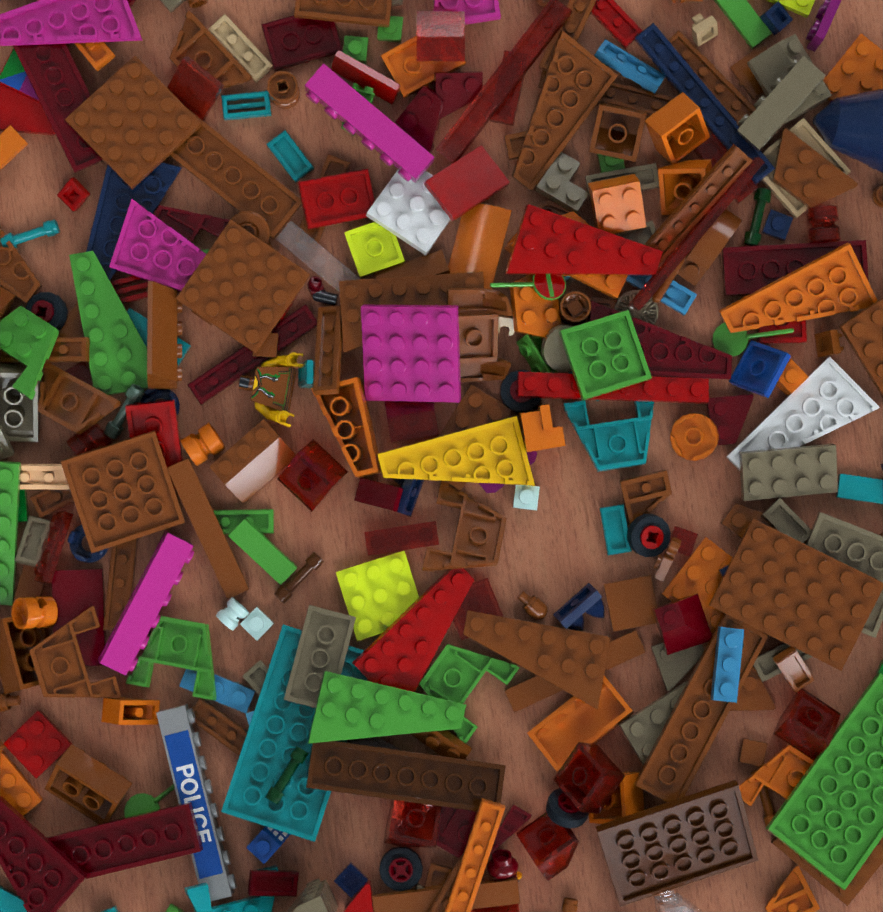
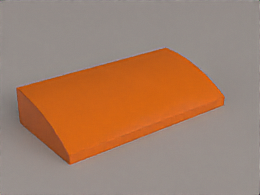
M480 203L461 216L448 265L449 274L483 272L484 288L492 289L490 284L494 282L512 210Z
M604 676L598 709L573 696L527 732V734L559 773L634 712Z

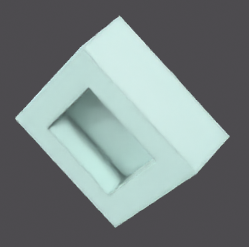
M515 485L513 508L537 511L540 487Z
M258 607L240 623L256 641L274 624Z

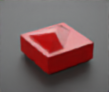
M75 177L70 178L57 194L73 212L77 211L91 195Z

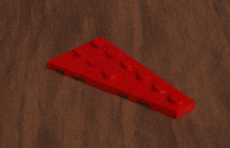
M527 204L505 274L655 275L663 251Z
M464 568L448 569L352 663L370 682L415 692L474 579Z

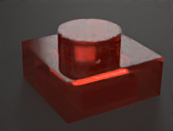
M674 526L670 541L672 537L682 540L677 553L690 557L698 534Z

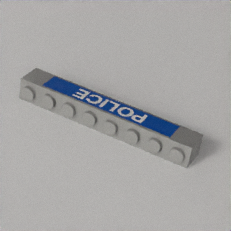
M188 704L158 711L156 714L179 805L188 802L192 803L203 846L201 852L191 854L198 884L205 882L208 884L211 901L230 897L233 895L237 885L234 874H230L228 865L231 864L229 852L223 849L222 841H225L222 826L218 827L216 817H219L218 807L216 803H212L210 796L213 793L212 783L210 779L206 780L204 770H207L206 759L204 755L200 756L198 748L202 744L199 732H195L193 723L196 722L194 711L192 708L189 709Z

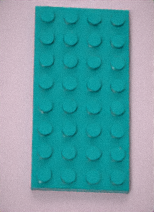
M283 624L221 812L315 842L331 791L305 788L312 743H307L315 708L284 700L302 630ZM348 646L341 675L367 681V678L352 663L365 650ZM341 740V741H338V742H345V743H347V740ZM297 746L309 754L303 764L300 763L283 790L282 793L284 795L277 805L265 798L271 786L274 788L291 760V753Z

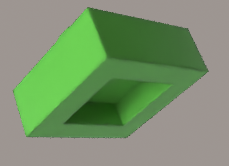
M391 16L389 28L378 26L377 40L401 43L403 17Z
M345 36L343 53L361 63H366L368 38Z
M597 154L601 173L625 169L623 159Z

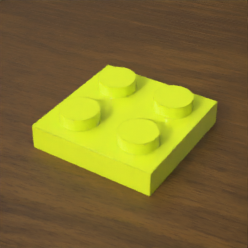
M376 222L344 232L360 278L405 262L397 237Z

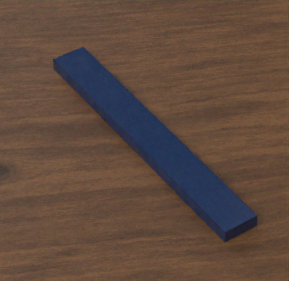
M654 23L635 37L638 45L678 93H685L700 107L706 126L723 147L728 151L735 144L753 160L744 172L755 185L775 169L761 151L758 152L737 133L739 126L734 118Z

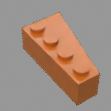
M355 377L340 381L339 394L317 396L314 394L355 477H365L381 473L377 458L379 451L368 403L365 399L362 379Z

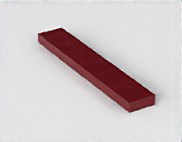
M306 304L277 323L271 332L279 334L278 353L317 327V320ZM243 346L187 385L202 405L238 381L241 375L245 376L270 358L253 357V352Z

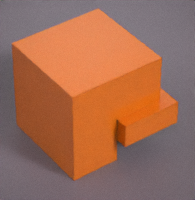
M549 404L537 405L536 411L519 413L526 452L566 446L563 427H553Z

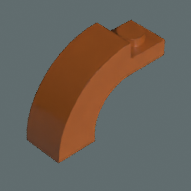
M722 207L689 253L677 274L696 286L732 237L742 220Z

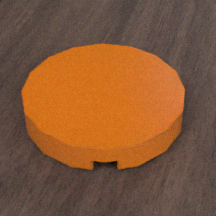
M690 413L683 415L675 421L670 433L672 448L677 455L686 460L698 461L705 459L714 452L718 445L719 434L717 427L710 418L703 414Z

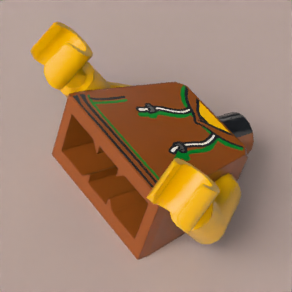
M292 352L289 355L277 356V358L267 360L262 363L261 367H256L254 377L241 375L239 381V389L252 391L251 401L254 402L255 409L266 419L278 422L286 427H291L290 424L286 423L287 418L295 416L290 413V406L297 372L295 367H303V364L297 363V358L303 356L302 353Z

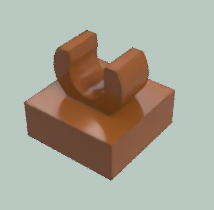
M838 330L814 334L818 358L840 354L844 350V346L840 347L839 338L842 337V334L838 333Z

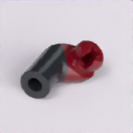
M311 277L307 287L313 300L335 306L338 294L326 292L320 277Z

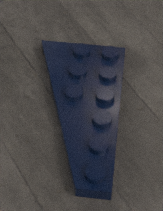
M161 163L132 190L107 165L86 252L94 251L110 281L117 270L109 268L131 199L153 214L182 170V167Z

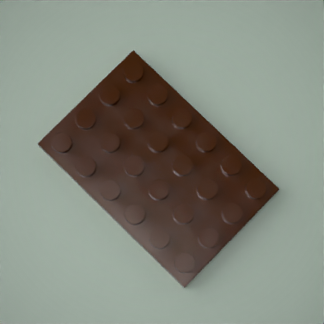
M736 780L595 826L620 907L758 861L740 788Z

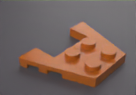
M527 274L513 282H532L534 274ZM510 287L515 332L546 338L548 332L553 327L561 324L558 299L552 301L545 300L535 292L533 287Z
M786 745L739 785L743 803L752 806L763 786L786 800L814 760L791 745Z

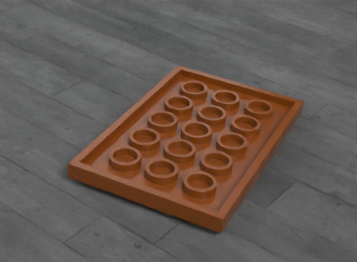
M752 518L709 606L842 671L883 590V582Z

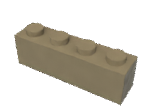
M805 56L800 61L796 58L786 69L789 73L783 79L781 77L777 78L771 85L770 89L773 91L767 97L762 95L754 104L756 110L750 116L746 113L737 123L739 126L737 133L758 152L825 79L826 75Z

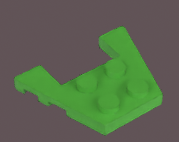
M19 306L0 320V349L27 366L12 387L32 400L36 393L34 389L37 382L42 378L43 366L46 359L49 360L59 331L26 308Z
M161 616L149 637L142 656L138 657L134 671L128 676L126 684L149 688L154 663L197 671L192 696L216 700L209 624Z
M447 644L419 684L428 696L463 704L486 671L508 685L520 667L506 661ZM464 717L461 729H454V732L461 741L467 743L478 726Z

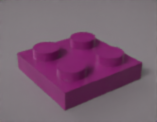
M824 0L823 4H821L815 16L817 19L806 36V39L809 40L807 49L815 52L820 46L841 0Z

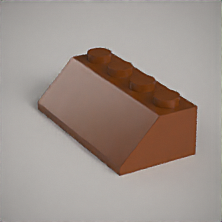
M148 281V389H177V381H182V367H177V358H182V344H177V336H182V321H177V313H182V303L176 300L177 290L154 281Z

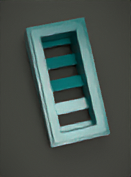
M306 360L301 363L303 367H298L299 388H313L315 362L313 360Z

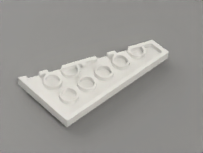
M829 356L726 457L740 471L739 452L800 447L880 407Z

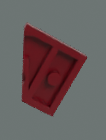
M754 394L709 398L707 403L708 418L714 422L718 430L717 446L736 444L754 399Z

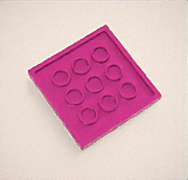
M363 304L361 306L366 401L456 403L461 401L459 314L457 305Z

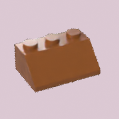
M263 419L209 467L244 504L298 456L270 424Z
M12 617L0 619V677L5 694L40 685L29 650L49 637L47 628L18 629L14 625Z
M71 744L56 763L45 786V790L97 824L110 822L133 783L124 776L109 769L104 763L89 756L84 750Z

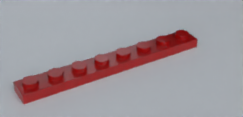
M517 373V397L581 399L574 375L571 373ZM652 377L650 380L587 400L707 404L709 402V379Z

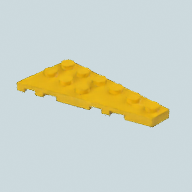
M517 416L377 454L383 478L535 486Z

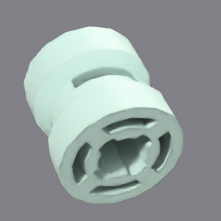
M231 597L227 602V608L221 609L216 614V617L225 626L234 631L238 626L239 619L245 618L249 611Z

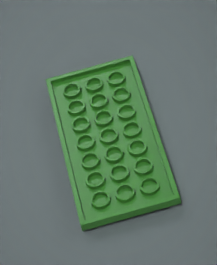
M881 673L876 674L765 828L842 890L847 888L883 837V674Z

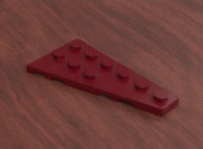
M590 301L589 322L619 313L617 310ZM631 317L651 376L731 379L732 355Z
M0 795V865L14 890H17L25 903L23 906L27 912H57L88 875Z

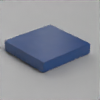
M751 340L729 382L734 386L769 398L791 355Z

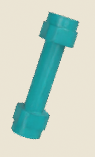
M54 219L45 221L43 226L16 235L12 233L6 234L0 240L3 247H8L6 243L10 241L17 248V244L44 235L52 237L60 233L57 221Z

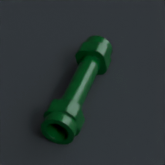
M757 188V192H755L753 200L757 202L750 230L746 231L744 236V244L748 246H758L761 241L762 235L759 234L765 205L770 203L771 190Z
M297 746L290 755L291 760L274 788L271 786L265 798L278 805L284 795L282 793L299 764H303L309 753Z

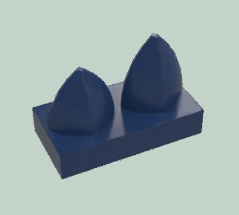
M392 478L403 488L397 512L411 517L424 480Z
M588 583L553 615L566 629L583 631V614L585 612L593 617L604 618L602 596Z

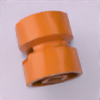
M210 422L200 427L198 434L191 433L180 440L196 466L207 461L209 454L216 455L226 449Z
M38 596L35 598L19 597L15 599L12 605V621L18 629L50 628L57 621V604L50 596Z

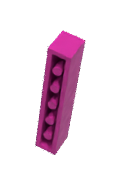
M324 63L305 84L306 96L313 103L317 104L319 102L322 104L327 115L334 120L336 118L344 123L342 126L352 135L356 133L362 138L361 142L371 151L375 149L381 154L379 156L380 159L388 166L393 164L398 168V174L409 182L411 179L416 183L434 162V156Z
M167 531L164 532L98 658L100 664L125 676L128 671L132 672L138 662V658H136L137 653L140 649L144 650L149 641V636H147L151 627L155 628L161 617L158 614L161 607H166L172 596L169 592L174 584L178 585L183 575L181 569L184 563L188 564L194 555L191 543Z

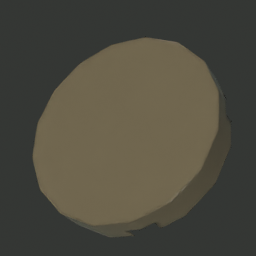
M560 324L553 327L541 344V354L544 362L558 372L572 371L559 334L561 330L574 327L570 324Z

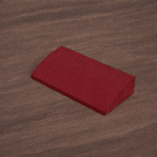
M103 569L51 571L52 598L55 600L58 608V617L53 626V633L88 608L94 606L100 627L76 634V638L85 666H102L98 658L105 647V630H103L105 616Z

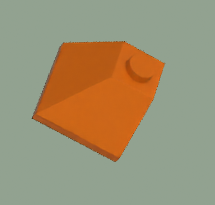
M711 159L685 160L658 168L662 215H671L712 169Z

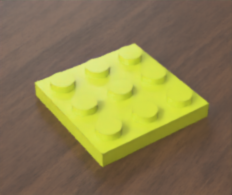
M405 550L336 572L350 616L356 617L353 629L357 641L383 633L419 598Z

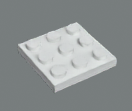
M398 169L368 210L366 216L426 256L451 219L424 185L425 181L433 176L432 174L425 171L417 182L414 183L411 179L409 182L403 179L398 174Z

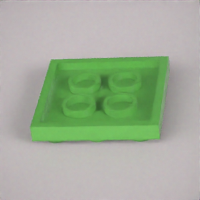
M629 310L559 332L582 401L652 378Z

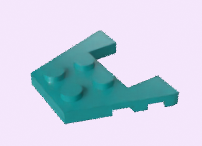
M585 400L564 403L563 409L597 472L646 464L654 402L634 401L637 418L592 425L589 424Z
M274 865L257 870H278V867ZM206 882L184 888L195 912H272L274 896H252L211 907L209 887Z

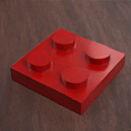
M38 710L4 742L6 748L35 779L42 775L72 744L41 710Z

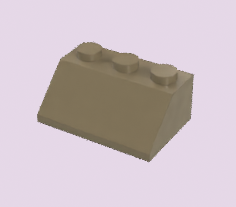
M796 34L768 48L747 62L765 95L768 96L773 91L770 89L771 85L777 78L781 77L783 79L789 73L786 69L796 58L800 61L805 56L812 64L813 62ZM824 81L817 86L785 123L818 107L832 96Z

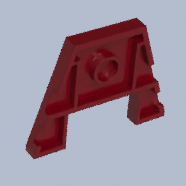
M161 205L158 206L154 213L158 219L191 243L194 242L200 229L218 238L230 221V219L217 218L211 215H203Z
M512 804L502 824L499 826L490 855L527 822L532 815ZM441 806L434 844L458 858L460 855H463L476 812Z

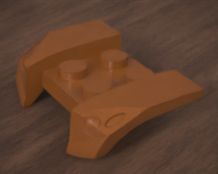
M486 288L447 289V305L458 306L461 382L504 380L510 369L511 362L503 358H497L499 315L513 316L507 296L499 290Z

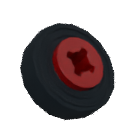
M643 514L630 524L627 540L635 553L644 557H655L667 548L671 532L663 518L654 514Z

